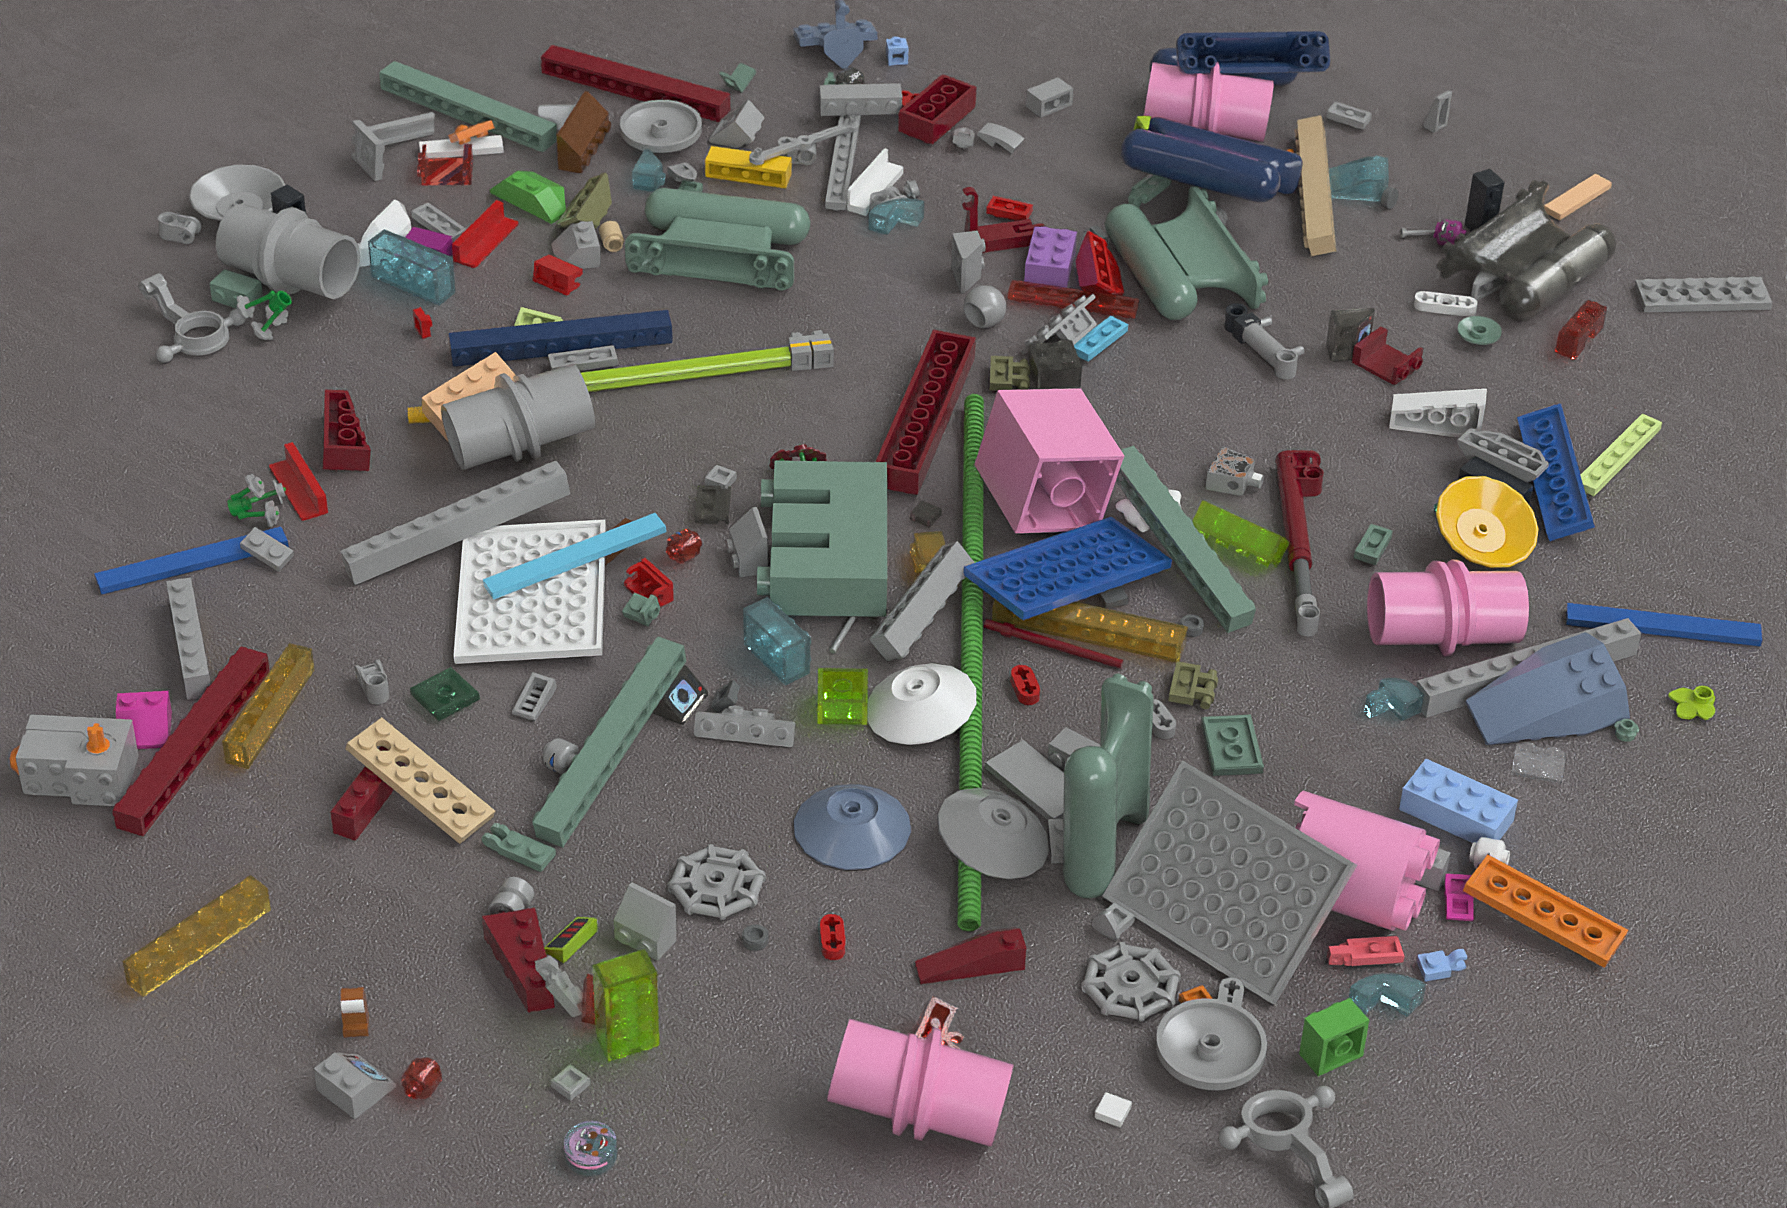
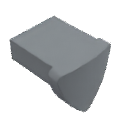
M1114 902L1093 919L1092 926L1104 936L1116 941L1134 923L1135 915Z

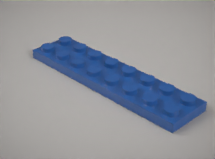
M1561 403L1517 417L1524 444L1540 450L1549 464L1548 468L1537 479L1533 480L1549 541L1594 528L1595 525Z

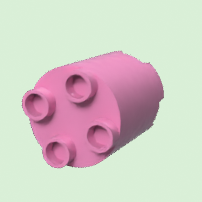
M1302 791L1297 796L1294 805L1307 811L1303 812L1301 823L1299 822L1295 828L1357 865L1331 911L1394 931L1395 928L1406 931L1412 917H1418L1426 894V888L1414 885L1415 881H1421L1425 869L1432 868L1439 849L1440 839L1426 835V830Z

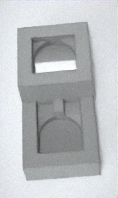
M987 123L977 133L978 137L992 147L998 143L1011 154L1024 141V138L1014 131L993 123Z

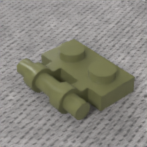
M991 356L990 390H1012V386H1017L1019 390H1028L1030 386V378L1028 377L1030 366L1028 361L1021 359L1020 362H1013V357Z
M1177 662L1168 701L1193 705L1194 699H1198L1201 701V708L1209 709L1210 705L1214 702V689L1218 685L1217 671L1210 669L1208 673L1200 672L1201 665ZM1198 684L1203 685L1204 688L1197 687V685H1198Z

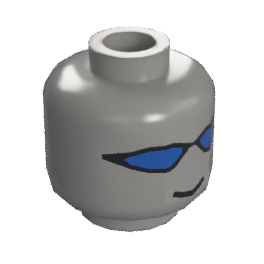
M554 739L548 742L543 749L544 765L559 774L566 773L571 766L573 757L579 754L580 750L575 744L564 739Z

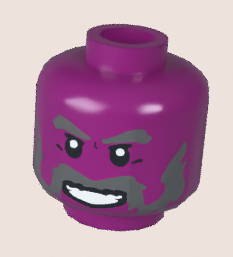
M1444 218L1441 222H1437L1433 238L1436 239L1439 245L1456 248L1459 242H1464L1466 230H1462L1463 225L1460 221Z

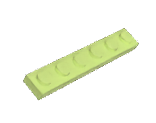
M1642 413L1581 474L1585 492L1595 496L1661 430L1662 422Z

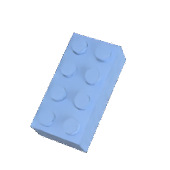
M1425 759L1403 787L1399 810L1473 843L1477 842L1481 837L1500 840L1514 821L1518 799Z

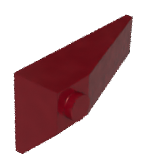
M1010 927L988 930L916 960L915 968L920 984L1025 970L1027 948L1020 928Z

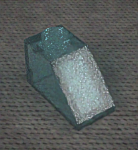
M649 149L644 150L632 171L633 189L654 192L661 185H664L665 173H663V164Z

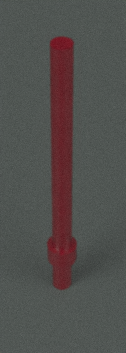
M986 619L984 622V628L999 632L1004 637L1011 638L1013 636L1121 669L1124 660L1016 628L1015 624L1008 622L1003 624L990 619Z

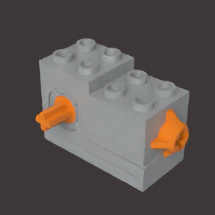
M30 715L26 726V734L23 735L20 745L14 748L10 754V767L20 776L23 794L71 797L72 804L114 806L126 794L139 757L133 722L130 719Z

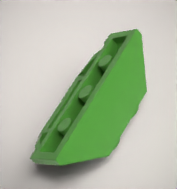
M517 171L490 189L491 194L551 224L559 220L566 211L564 187L534 172Z

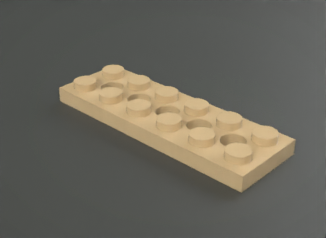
M382 717L347 743L346 750L459 844L494 817L495 810ZM377 746H384L389 751H380L377 749ZM395 762H404L407 767H400ZM421 777L426 780V783H419L414 778ZM434 793H441L445 798H437L434 796ZM452 809H461L465 814H456Z

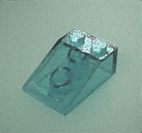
M1367 156L1330 168L1331 198L1381 201L1382 193L1388 188L1389 184L1388 158Z

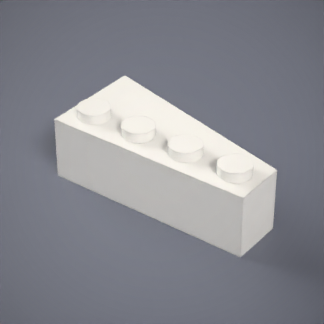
M1487 388L1394 394L1389 429L1458 438L1470 428L1481 431Z

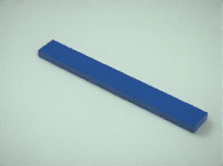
M282 527L263 531L289 547ZM245 535L94 574L100 593L106 594L252 557L253 555L240 547V543L247 536Z
M1567 603L1566 625L1596 628L1629 618L1643 634L1761 646L1762 643L1761 624L1574 603Z

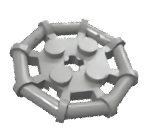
M708 844V847L686 857L680 856L676 860L677 866L667 887L668 891L673 893L683 905L684 911L687 914L696 913L726 920V917L748 907L754 908L758 904L757 897L762 883L766 881V874L752 861L748 851L744 849L740 851ZM707 859L706 863L701 864V861ZM743 865L747 871L739 870L738 866ZM685 872H691L689 877H684ZM716 878L721 879L720 882H713ZM744 882H751L749 891L742 888ZM685 889L692 890L693 895L691 898L684 891ZM736 897L740 899L738 901L733 902L734 898ZM706 901L711 903H717L718 907L701 904V902Z
M1118 942L1117 946L1098 955L1092 954L1087 959L1088 967L1084 981L1081 983V989L1098 1005L1103 1015L1108 1016L1111 1014L1144 1022L1145 1018L1164 1009H1171L1175 1005L1174 998L1181 975L1178 970H1174L1164 959L1159 949H1147L1126 945L1125 942ZM1133 957L1140 958V961L1133 960ZM1155 964L1161 971H1158L1153 965ZM1097 971H1104V977H1096ZM1126 978L1136 979V982H1128ZM1159 982L1167 983L1165 991L1158 988ZM1104 988L1110 996L1106 999L1099 989ZM1152 998L1157 1000L1143 1007V1002Z

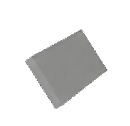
M1024 740L986 762V770L1047 820L1063 819L1064 773Z

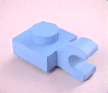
M1464 949L1454 950L1448 956H1445L1443 950L1417 955V964L1425 982L1451 977L1452 970L1460 971L1466 969L1464 960L1467 959V955Z

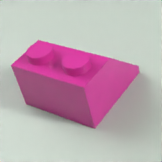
M169 692L117 693L116 719L132 720L137 749L162 748L171 731L172 710Z

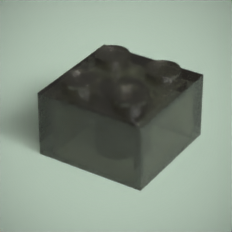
M1072 340L1029 344L1028 364L1036 389L1081 388L1082 365Z

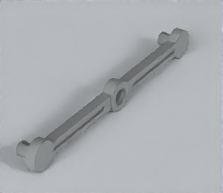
M850 115L849 119L845 120L843 124L812 135H800L797 140L765 151L757 147L754 149V152L750 153L749 161L752 164L761 165L764 163V160L799 148L809 149L813 143L848 131H858L859 122L856 121L857 117L855 115Z

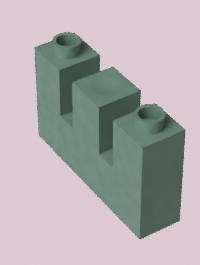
M775 461L774 479H761V507H773L771 567H757V595H770V615L886 617L887 462Z

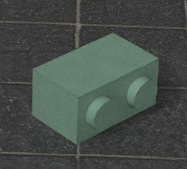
M224 269L210 282L212 301L236 309L238 303L237 296L239 295L247 296L249 302L263 297L261 281Z

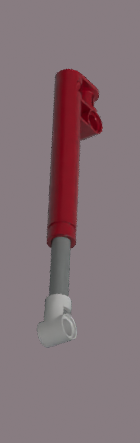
M1286 450L1277 454L1275 462L1289 568L1294 572L1297 592L1295 600L1296 630L1300 635L1313 636L1318 632L1320 610L1317 607L1316 598L1312 595L1309 573L1312 567V558L1303 497H1314L1321 494L1324 472L1319 467L1321 463L1319 453L1311 450Z

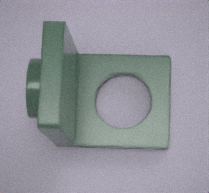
M739 63L731 76L722 71L719 74L726 86L742 93L756 74V70Z

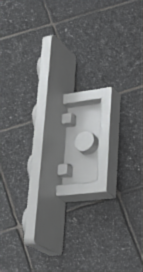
M729 706L721 714L697 711L695 714L694 736L784 747H792L794 745L795 722L774 720V714L768 713L766 709L756 708L753 711H745L741 706Z

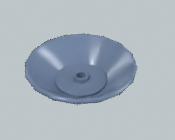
M861 784L835 785L816 792L801 804L794 819L795 839L804 852L823 865L843 870L869 869L889 862L904 849L911 834L909 814L901 803L881 789Z

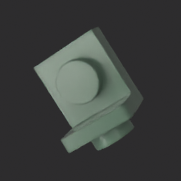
M634 593L622 610L624 617L649 626L651 621L659 615L660 605L655 595L651 594L649 598Z

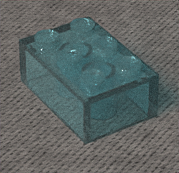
M768 597L743 608L744 645L785 685L810 674L811 638L806 631H803L791 617L789 618L781 610L779 605L774 604Z

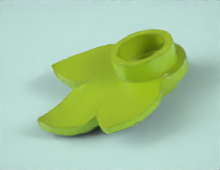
M1697 686L1694 690L1678 688L1668 694L1669 698L1679 703L1676 709V715L1679 718L1693 719L1699 716L1704 720H1708L1715 714L1716 709L1713 706L1715 702L1714 692L1707 686Z

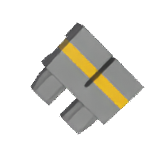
M821 330L813 331L811 335L802 336L800 332L791 333V337H789V351L791 353L792 371L812 369V364L814 369L834 366V349L828 333L823 334Z

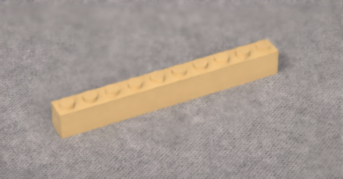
M1320 115L1297 120L1298 128L1294 129L1296 154L1303 161L1299 180L1303 240L1305 249H1310L1311 256L1336 251L1326 136L1322 116Z

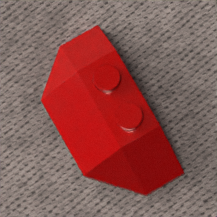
M1088 231L1085 234L1075 260L1080 287L1084 291L1091 292L1097 296H1122L1124 289L1120 268L1113 254L1107 248L1106 240Z

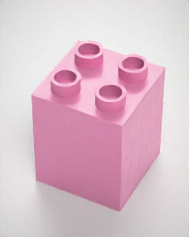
M1081 389L998 390L974 465L1015 533L1067 532L1103 520L1124 459V454Z

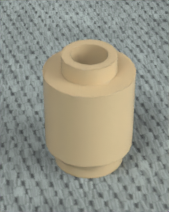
M615 221L603 223L599 228L603 246L610 252L619 251L624 243L619 224Z

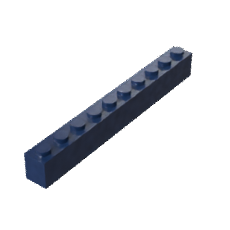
M668 310L449 333L453 367L477 364L495 352L503 361L547 357L548 354L613 345L615 349L673 343L672 323Z

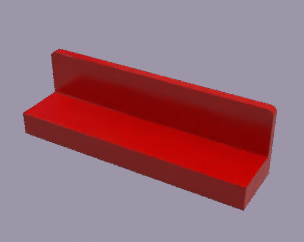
M496 200L452 243L453 262L476 268L518 226V221L504 217V202Z
M294 443L284 444L286 460L270 464L269 469L277 482L282 483V486L286 488L285 494L302 521L327 514V498L323 489Z

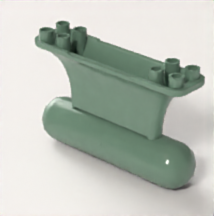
M1197 186L1190 187L1186 210L1180 216L1170 221L1151 225L1138 207L1133 204H1120L1107 214L1104 223L1108 237L1156 309L1169 320H1181L1194 311L1198 301L1196 293L1198 288L1217 287L1231 290L1241 296L1251 309H1257L1260 303L1266 302V295L1262 290V286L1268 285L1267 274L1265 272L1259 273L1258 262L1256 260L1251 261L1216 215V204L1213 200L1208 201L1206 189H1199Z
M660 188L652 192L646 199L644 212L648 222L653 227L667 231L660 236L639 233L628 235L625 240L626 265L633 273L646 272L653 275L694 277L743 283L758 288H777L780 291H784L794 283V258L786 251L772 250L771 243L799 244L809 234L811 221L808 212L802 206L795 203Z
M1114 674L1112 677L1105 679L1102 684L1100 747L1085 746L1076 749L1067 758L1064 768L1063 877L1069 890L1081 898L1093 899L1102 896L1115 875L1116 828L1119 820L1143 824L1149 816L1154 701L1153 694L1151 693L1152 686L1144 681H1140L1138 684L1127 682L1126 677L1121 674Z

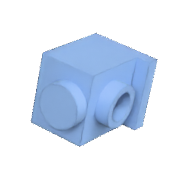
M892 37L891 39H886L888 65H908L906 38ZM893 54H902V57H893Z

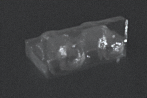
M1529 742L1516 743L1511 775L1561 784L1567 752H1561L1556 747H1547L1546 749L1536 747L1535 744Z

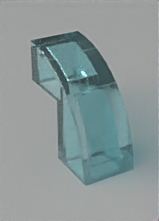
M903 198L886 201L875 206L869 212V230L888 235L897 222L918 227L924 219L925 201Z
M1393 973L1376 974L1354 983L1350 987L1349 998L1365 1015L1382 1001L1408 1017L1423 1002L1426 984L1406 975Z

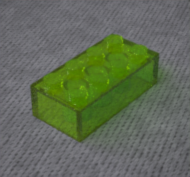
M639 950L592 965L596 1038L607 1061L621 1059L628 1055L660 1046L657 971L646 950Z

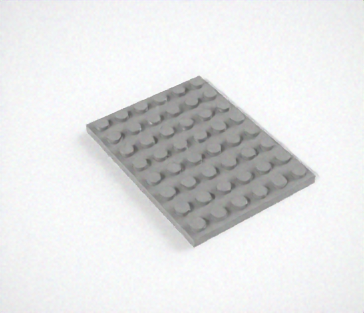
M1182 760L1105 890L1103 897L1131 912L1137 919L1227 976L1239 979L1246 988L1275 1005L1357 865Z

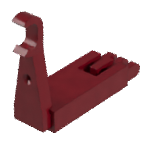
M973 187L962 189L966 196L972 195L970 202L962 204L963 209L967 211L964 232L978 231L980 238L985 241V252L982 253L1028 247L1031 243L1034 227H1045L1043 223L1032 224L1030 219L978 226V194Z

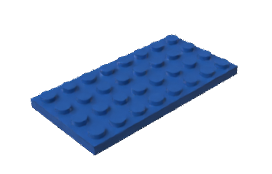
M1108 517L964 566L963 573L964 576L1022 620L1171 568L1172 559L1113 517Z

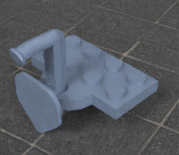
M835 0L836 25L820 23L818 26L810 27V25L798 26L799 28H793L794 37L800 47L820 45L824 47L825 54L844 69L862 52L863 41L878 40L877 31L868 20H857L856 23L845 21V15L849 13L850 9L844 0Z

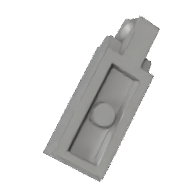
M550 955L535 961L537 972L546 981V988L572 1017L581 1015V1002L584 1000L582 991L578 986L575 987L571 983L565 971L559 969L558 962Z

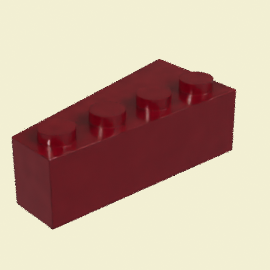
M528 908L482 916L484 939L491 946L495 958L500 961L506 977L510 978L513 983L514 990L527 1012L555 1008L554 996L546 988V981L537 972L535 967V961L546 958L536 909Z

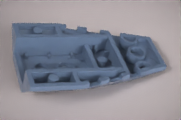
M1587 632L1542 647L1465 701L1486 745L1519 742L1525 739H1531V741L1541 740V738L1545 737L1562 738L1566 735L1574 734L1577 736L1587 735L1612 726L1617 721L1630 718L1626 686L1604 643Z

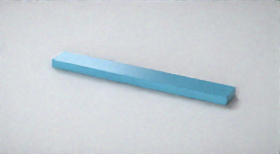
M653 513L483 579V585L491 597L496 599L666 532V525L656 513Z

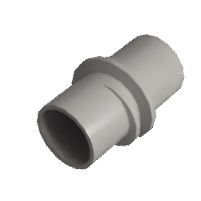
M244 203L235 205L227 211L221 220L216 234V250L223 264L255 274L262 284L275 292L284 291L289 295L303 289L336 299L342 297L350 290L359 271L360 251L354 238L322 228L317 220L308 218L304 211L293 207L281 210L276 214Z
M574 364L528 378L524 374H518L513 377V381L507 374L503 373L495 377L493 389L441 405V416L445 433L455 460L462 471L509 455L512 456L515 462L522 460V451L525 450L528 451L534 460L541 457V445L595 428V416L591 398L584 379Z

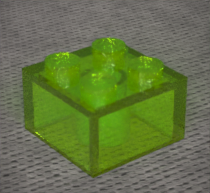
M818 668L817 724L867 725L868 669Z

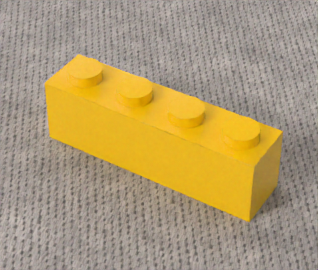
M711 146L705 159V177L786 189L792 175V158L776 156L764 160V163L761 165H755L749 161L751 153L749 151Z

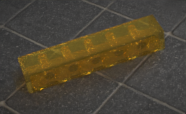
M291 643L285 648L223 739L225 763L246 769L250 768L314 672L311 648Z
M250 875L123 960L127 984L145 997L271 911L268 888Z

